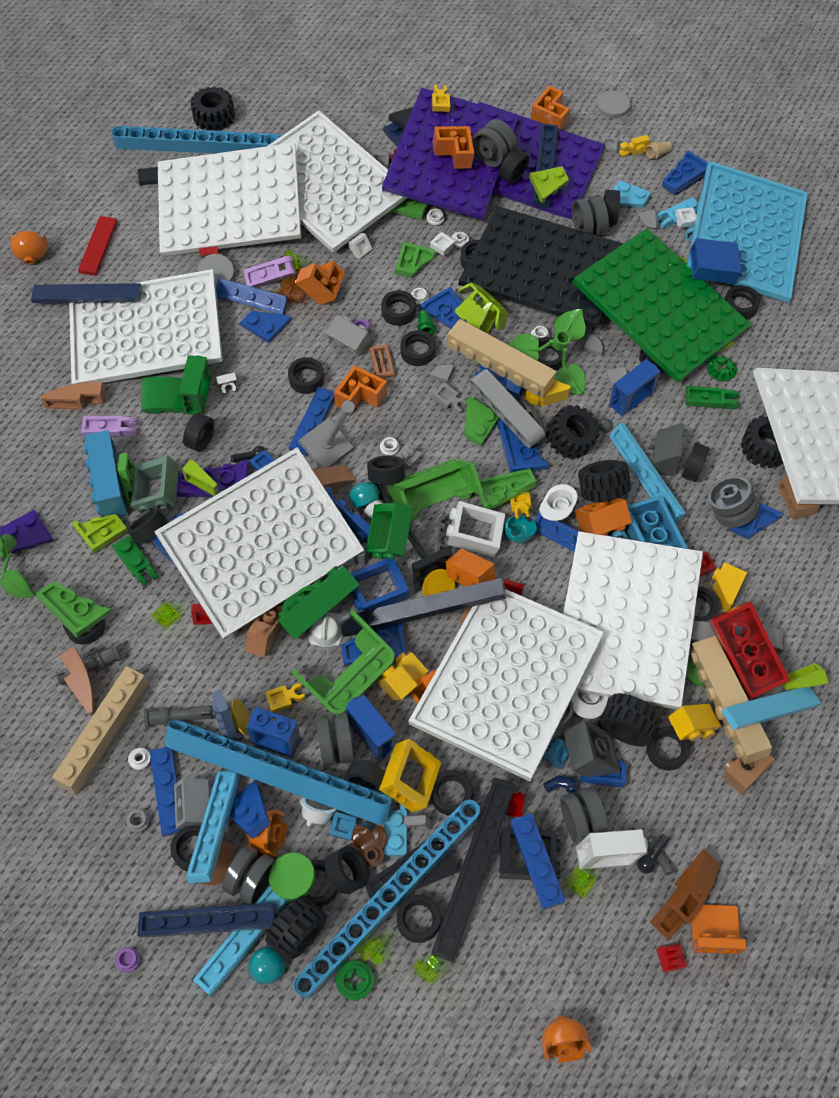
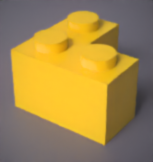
M402 652L394 659L395 664L388 667L376 681L393 701L402 700L418 685L416 682L428 672L412 652L406 654Z

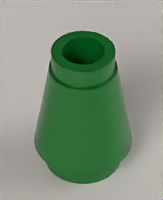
M421 311L418 314L417 330L425 331L432 336L435 331V325L429 313Z

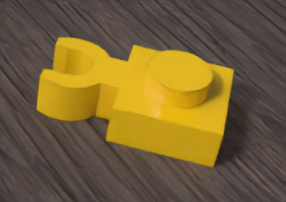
M437 84L434 85L432 111H450V95L446 94V85H444L442 90L437 88Z
M648 135L633 138L631 143H621L622 150H619L621 157H625L630 153L635 155L646 152L647 145L650 142Z
M525 492L510 500L511 509L516 519L522 513H525L526 517L530 516L529 509H532L530 492Z
M300 683L295 684L290 690H287L286 685L265 691L271 712L276 713L291 708V701H304L306 699L305 694H295L296 691L302 689V685Z

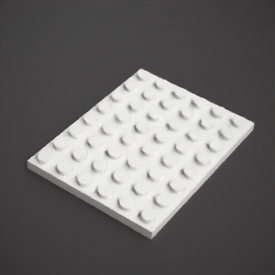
M317 111L268 145L295 143L301 224L333 253L407 199L406 197L382 190V184L388 169L320 111Z
M295 143L158 161L159 245L161 256L199 252V248L217 246L218 249L301 238Z
M213 269L137 282L142 285L140 302L69 303L71 383H105L184 369L188 355L207 357L208 364L223 362Z
M756 368L753 374L797 504H839V372Z
M298 447L155 531L157 538L222 639L282 603L303 587L322 578L335 565L339 567L364 551Z
M578 531L563 614L601 630L604 634L576 689L577 692L607 697L623 693L640 698L650 705L676 710L681 708L703 551Z
M505 589L506 599L471 608L411 715L409 725L531 782L604 632Z

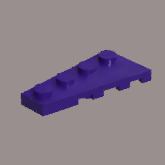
M248 460L241 461L240 464L231 465L229 463L223 464V467L214 469L208 467L203 468V470L217 483L220 493L247 477ZM183 472L178 473L176 497H214L186 481Z
M35 509L0 528L1 536L9 534L17 541V546L11 551L12 554L23 549L37 547V545L46 542H54Z

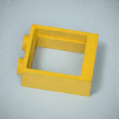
M407 739L399 742L394 746L379 790L412 813L427 808L441 761L435 758L432 753L422 749L413 740ZM408 757L424 768L417 791L400 780Z

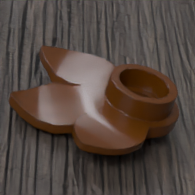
M355 825L352 832L354 843L345 846L358 850L365 858L368 866H379L385 857L383 850L387 843L385 830L382 826H379L372 832L363 825ZM371 851H375L376 857L374 859H370L369 853Z

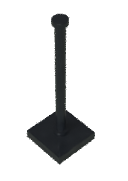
M375 484L378 487L379 496L384 504L393 503L383 485ZM409 527L408 540L421 558L412 563L413 582L416 590L421 591L425 578L432 571L437 569L447 570L446 561L453 554L449 546L428 555Z

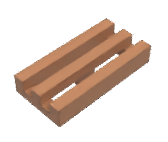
M388 344L369 347L375 375L384 379L390 376L391 378L395 377ZM381 350H385L390 370L386 372ZM374 351L378 352L382 373H379Z

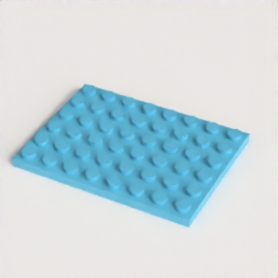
M709 161L706 166L690 248L696 238L738 243L739 251L741 252L740 265L743 267L742 275L738 277L735 284H727L749 286L759 294L789 303L792 297L808 192ZM690 249L686 267L691 268Z

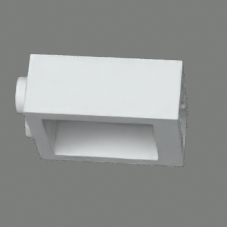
M459 501L455 508L452 507L449 515L452 523L448 525L446 536L449 537L447 545L494 557L500 548L505 514ZM461 515L491 523L489 541L459 533Z
M642 829L589 833L576 846L579 868L581 870L632 865L647 853L648 843L647 839L643 836Z

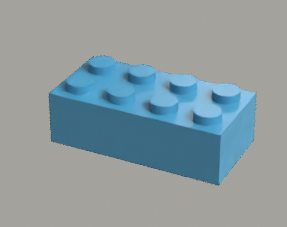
M109 430L85 434L86 443H83V448L88 457L86 465L91 476H88L90 486L93 488L91 496L93 504H96L98 515L102 514V517L116 514L118 517L128 516L124 490L116 470V463L118 462L117 451Z
M661 495L627 506L632 523L626 525L625 529L630 540L688 549Z

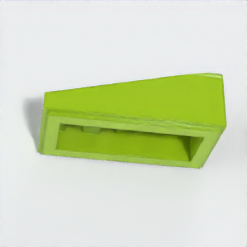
M190 459L182 469L185 480L213 496L219 494L217 483L194 460Z
M813 663L788 673L790 681L781 684V686L786 690L824 685L828 684L829 681L825 670L817 663Z

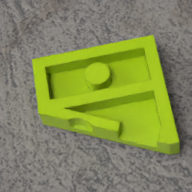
M563 166L530 173L529 177L541 203H544L548 196L554 195L559 189L565 187L569 181Z
M116 514L106 515L103 518H90L91 521L82 523L78 521L72 522L75 530L93 553L128 531Z

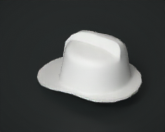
M563 484L552 487L540 505V514L550 521L565 519L574 510L578 497L576 490L569 485Z
M330 612L324 614L309 627V642L322 647L338 646L342 638L341 617L343 615Z
M575 691L572 698L573 710L577 715L585 719L597 718L602 715L607 705L608 697Z
M304 797L300 799L302 816L307 820L308 827H312L315 824H327L333 813L337 810Z

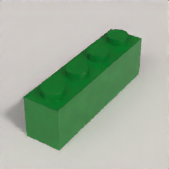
M335 565L327 572L328 577L324 581L319 579L310 586L313 589L307 595L303 592L294 600L296 604L292 608L287 606L278 613L280 618L277 619V622L293 640L360 585L344 565L339 568Z

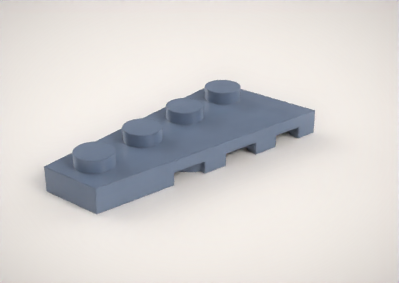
M221 690L212 692L214 701L210 703L222 735L236 741L239 740Z

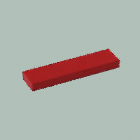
M99 216L78 268L80 274L97 276L118 223L117 218Z

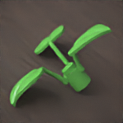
M582 309L571 310L559 316L554 324L556 332L554 339L538 348L539 342L537 338L527 333L516 336L507 344L535 360L539 359L538 351H542L550 345H553L556 350H562L563 369L557 371L555 380L571 386L570 393L581 395L585 389V376L582 369L576 364H570L566 367V347L569 341L580 340L585 334L586 327Z
M0 534V558L6 556L1 570L3 575L0 578L1 586L7 593L21 598L34 597L36 593L33 592L27 580L15 570L6 571L9 560L13 556L11 551L17 546V541L9 534H4L3 536Z

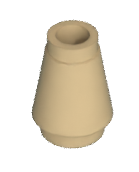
M669 141L651 142L647 145L646 154L649 158L657 159L670 152L672 144Z

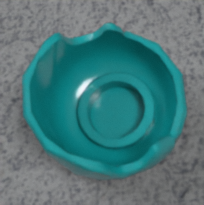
M371 482L356 484L350 491V500L353 508L361 507L377 500L380 492L378 487Z
M525 515L519 516L517 519L515 516L507 519L504 531L512 542L524 544L533 538L537 531V526L534 520L528 521Z
M271 947L260 948L250 958L248 965L250 977L258 984L275 983L284 975L286 961Z

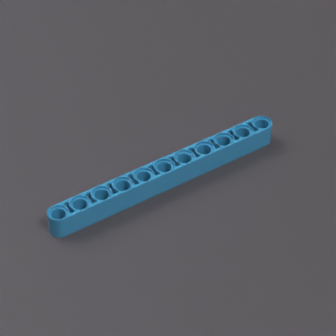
M116 126L111 130L114 145L119 149L210 154L267 147L284 135Z
M172 720L167 724L164 744L170 749L376 824L387 822L392 800L383 793L183 721Z
M474 800L462 802L294 980V990L302 998L314 996L468 833L480 818V808L477 802ZM467 808H473L476 814L473 817H467L463 812ZM450 825H458L460 831L456 834H451L448 831ZM441 841L445 846L442 850L435 851L432 848L433 843ZM419 858H426L429 861L428 865L424 868L417 867L416 862ZM403 875H410L412 877V882L409 885H402L400 883V878ZM387 892L396 894L393 902L388 903L383 900ZM371 909H377L380 912L376 920H369L367 918V913ZM357 926L363 929L362 935L359 938L351 937V930ZM338 944L346 946V951L342 956L334 955V948ZM321 962L329 964V969L325 974L317 972V966ZM304 980H310L312 983L311 989L305 993L301 992L300 984Z

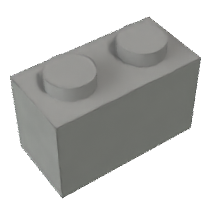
M337 315L325 334L331 341L360 356L372 339L368 333L369 330L362 325L356 326L346 316L342 318Z
M182 778L174 785L176 829L193 825L201 827L211 795L208 779Z

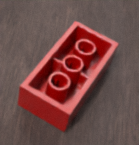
M744 602L707 620L747 698L752 699L790 681L752 602ZM736 626L742 627L741 635L735 634ZM746 646L752 647V650H749L750 654L744 652ZM756 665L761 666L759 674L754 672Z

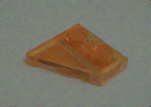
M295 269L296 275L284 279L280 283L281 287L274 293L288 296V302L303 303L307 293L295 283L300 269Z

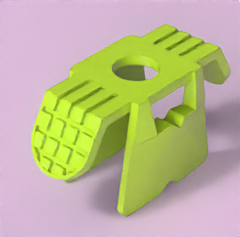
M469 283L459 288L460 294L472 292L455 309V313L462 320H467V323L487 334L490 332L494 322L498 330L505 328L508 312L493 296L474 283ZM479 294L481 297L475 301L476 296Z

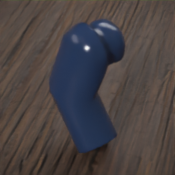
M558 775L543 783L547 793L559 787L565 788L568 793H574L578 788L573 777Z

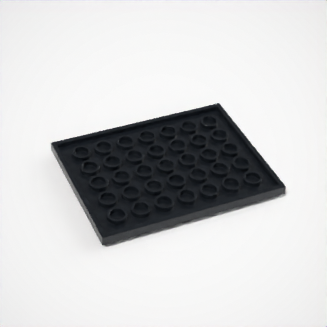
M497 206L459 278L458 285L465 286L469 283H474L492 296L557 316H561L571 310L582 309L585 324L598 328L604 313L572 281L574 277L624 243Z

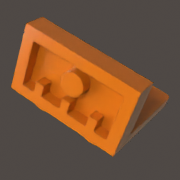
M702 905L691 921L693 953L740 955L746 950V939H740L737 906Z

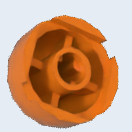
M20 231L17 232V236L13 237L12 234L10 237L12 253L17 259L24 261L25 264H34L36 261L41 260L47 252V238L45 235L43 237L38 236V232Z
M267 810L271 824L253 839L247 834L246 836L248 837L249 844L258 849L261 855L267 854L275 857L279 855L277 853L279 844H281L282 849L284 848L288 827L287 823H283L282 817L286 816L281 810Z
M567 1016L556 1017L544 1029L542 1035V1050L547 1061H550V1057H562L557 1063L577 1061L584 1058L583 1052L588 1050L590 1053L592 1051L591 1039L587 1029L581 1022Z

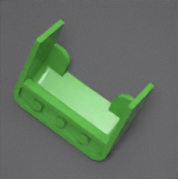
M459 458L448 460L406 476L398 483L387 484L394 503L413 508L411 521L418 517V513L421 512L420 509L456 496L466 499L471 497L473 492L477 494L484 493L475 464Z
M351 610L348 614L362 628L355 637V644L362 654L333 683L325 676H316L307 683L293 668L290 670L334 714L344 712L348 702L355 697H359L394 661L393 650L354 610Z

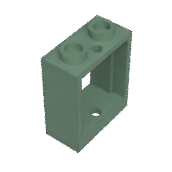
M166 455L135 465L131 507L144 515L156 508L166 510L169 507L176 506L179 464ZM161 477L160 494L147 497L148 480Z

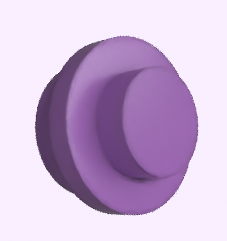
M124 948L116 956L118 969L125 973L134 971L140 963V955L133 948Z

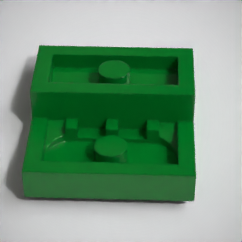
M164 376L142 378L141 412L160 414L161 411L181 413L182 406L178 391L182 378Z

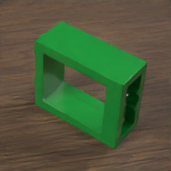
M200 355L187 356L178 391L184 414L194 415L195 413L203 414L212 379L207 357Z
M399 503L374 504L365 552L373 554V558L382 560L384 558L395 559L396 556H404L413 508Z

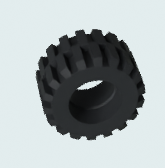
M216 86L206 87L205 89H200L199 92H195L194 96H192L190 104L193 120L200 129L203 130L205 128L208 131L219 129L221 131L223 127L228 128L229 124L233 123V119H235L233 99L227 90H223L221 87L217 88Z
M568 405L567 408H561L547 425L546 435L549 436L546 439L547 442L551 443L550 447L556 450L555 453H561L564 458L569 456L570 459L575 457L578 459L585 455L598 441L600 426L596 425L598 423L597 419H594L591 412L588 413L586 408L581 409L578 405L575 407ZM567 427L575 430L579 437L573 436Z
M761 415L759 418H754L748 424L742 438L741 448H743V455L747 454L746 459L748 461L752 459V464L756 466L758 463L761 468H764L765 465L768 468H773V465L776 467L780 466L783 460L768 416ZM760 438H769L772 441H774L776 445L767 444L763 442Z
M598 461L583 467L578 472L581 494L585 500L606 502L620 498L631 491L628 465L624 461Z
M623 693L613 694L610 697L599 719L603 729L609 732L611 736L626 744L641 747L648 746L651 743L661 722L659 713L650 704L640 698Z
M300 896L286 906L277 916L267 932L265 942L285 961L289 962L300 956L316 939L326 922L327 914L307 896Z

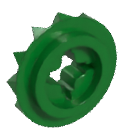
M716 355L713 359L710 358L707 364L708 374L718 381L733 379L738 370L736 362H733L731 357L725 358L724 355L721 357ZM726 364V368L719 371V367Z
M349 961L338 970L336 986L338 992L345 999L356 1001L365 998L372 991L374 984L373 972L364 962ZM354 970H356L359 979L365 980L357 984L356 991H354L352 983L344 982V980L352 979Z

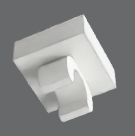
M693 207L676 210V223L679 229L694 226L696 213Z
M443 232L430 242V247L443 256H446L455 246V240Z
M360 233L348 244L351 252L358 259L372 250L365 233Z
M235 372L216 377L217 385H222L221 391L223 394L226 393L225 387L227 385H230L232 390L236 391V386L233 383L237 380Z

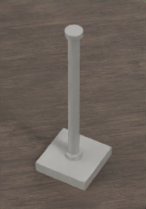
M349 400L343 402L342 410L334 423L330 418H327L298 441L320 469L330 467L353 449L351 443L339 430L348 414L352 413L355 408L353 402Z

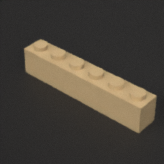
M461 319L447 333V346L452 350L458 351L468 359H472L483 367L491 369L499 376L509 379L515 385L529 390L533 395L543 398L555 383L557 371Z
M713 636L692 643L689 652L690 662L693 665L695 664L698 669V678L701 683L704 682L707 688V696L716 706V715L719 720L722 719L725 725V733L734 743L736 756L742 759L744 765L769 757L772 746L760 723L733 730L721 712L726 707L748 702L749 700L717 637Z
M127 666L124 668L52 778L58 786L75 795L78 794L149 685L143 674Z

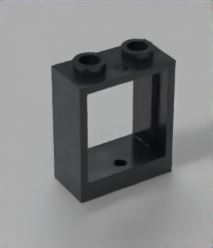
M502 827L499 878L531 880L527 869L510 868L511 838H515L512 828ZM539 830L542 840H550L549 859L555 875H560V861H556V852L560 853L561 839H557V831Z

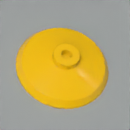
M434 570L424 580L423 596L455 589V581L447 577V570Z
M235 698L231 703L233 724L237 726L242 734L249 735L247 729L249 722L248 713L243 703L238 698Z

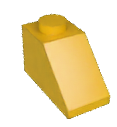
M555 380V383L543 398L533 395L527 390L525 400L529 401L532 405H550L568 399L571 386Z
M725 562L721 569L716 568L712 577L715 580L713 589L724 612L731 608L747 572Z

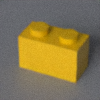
M710 704L682 706L668 716L680 740L690 739V741H694L699 738L705 740L714 736V731L721 727Z

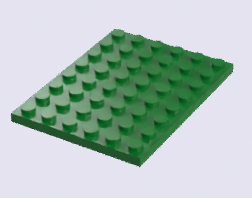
M646 228L574 277L572 283L676 383H679L748 330L751 323L704 280L692 279L691 268L686 267L687 264Z

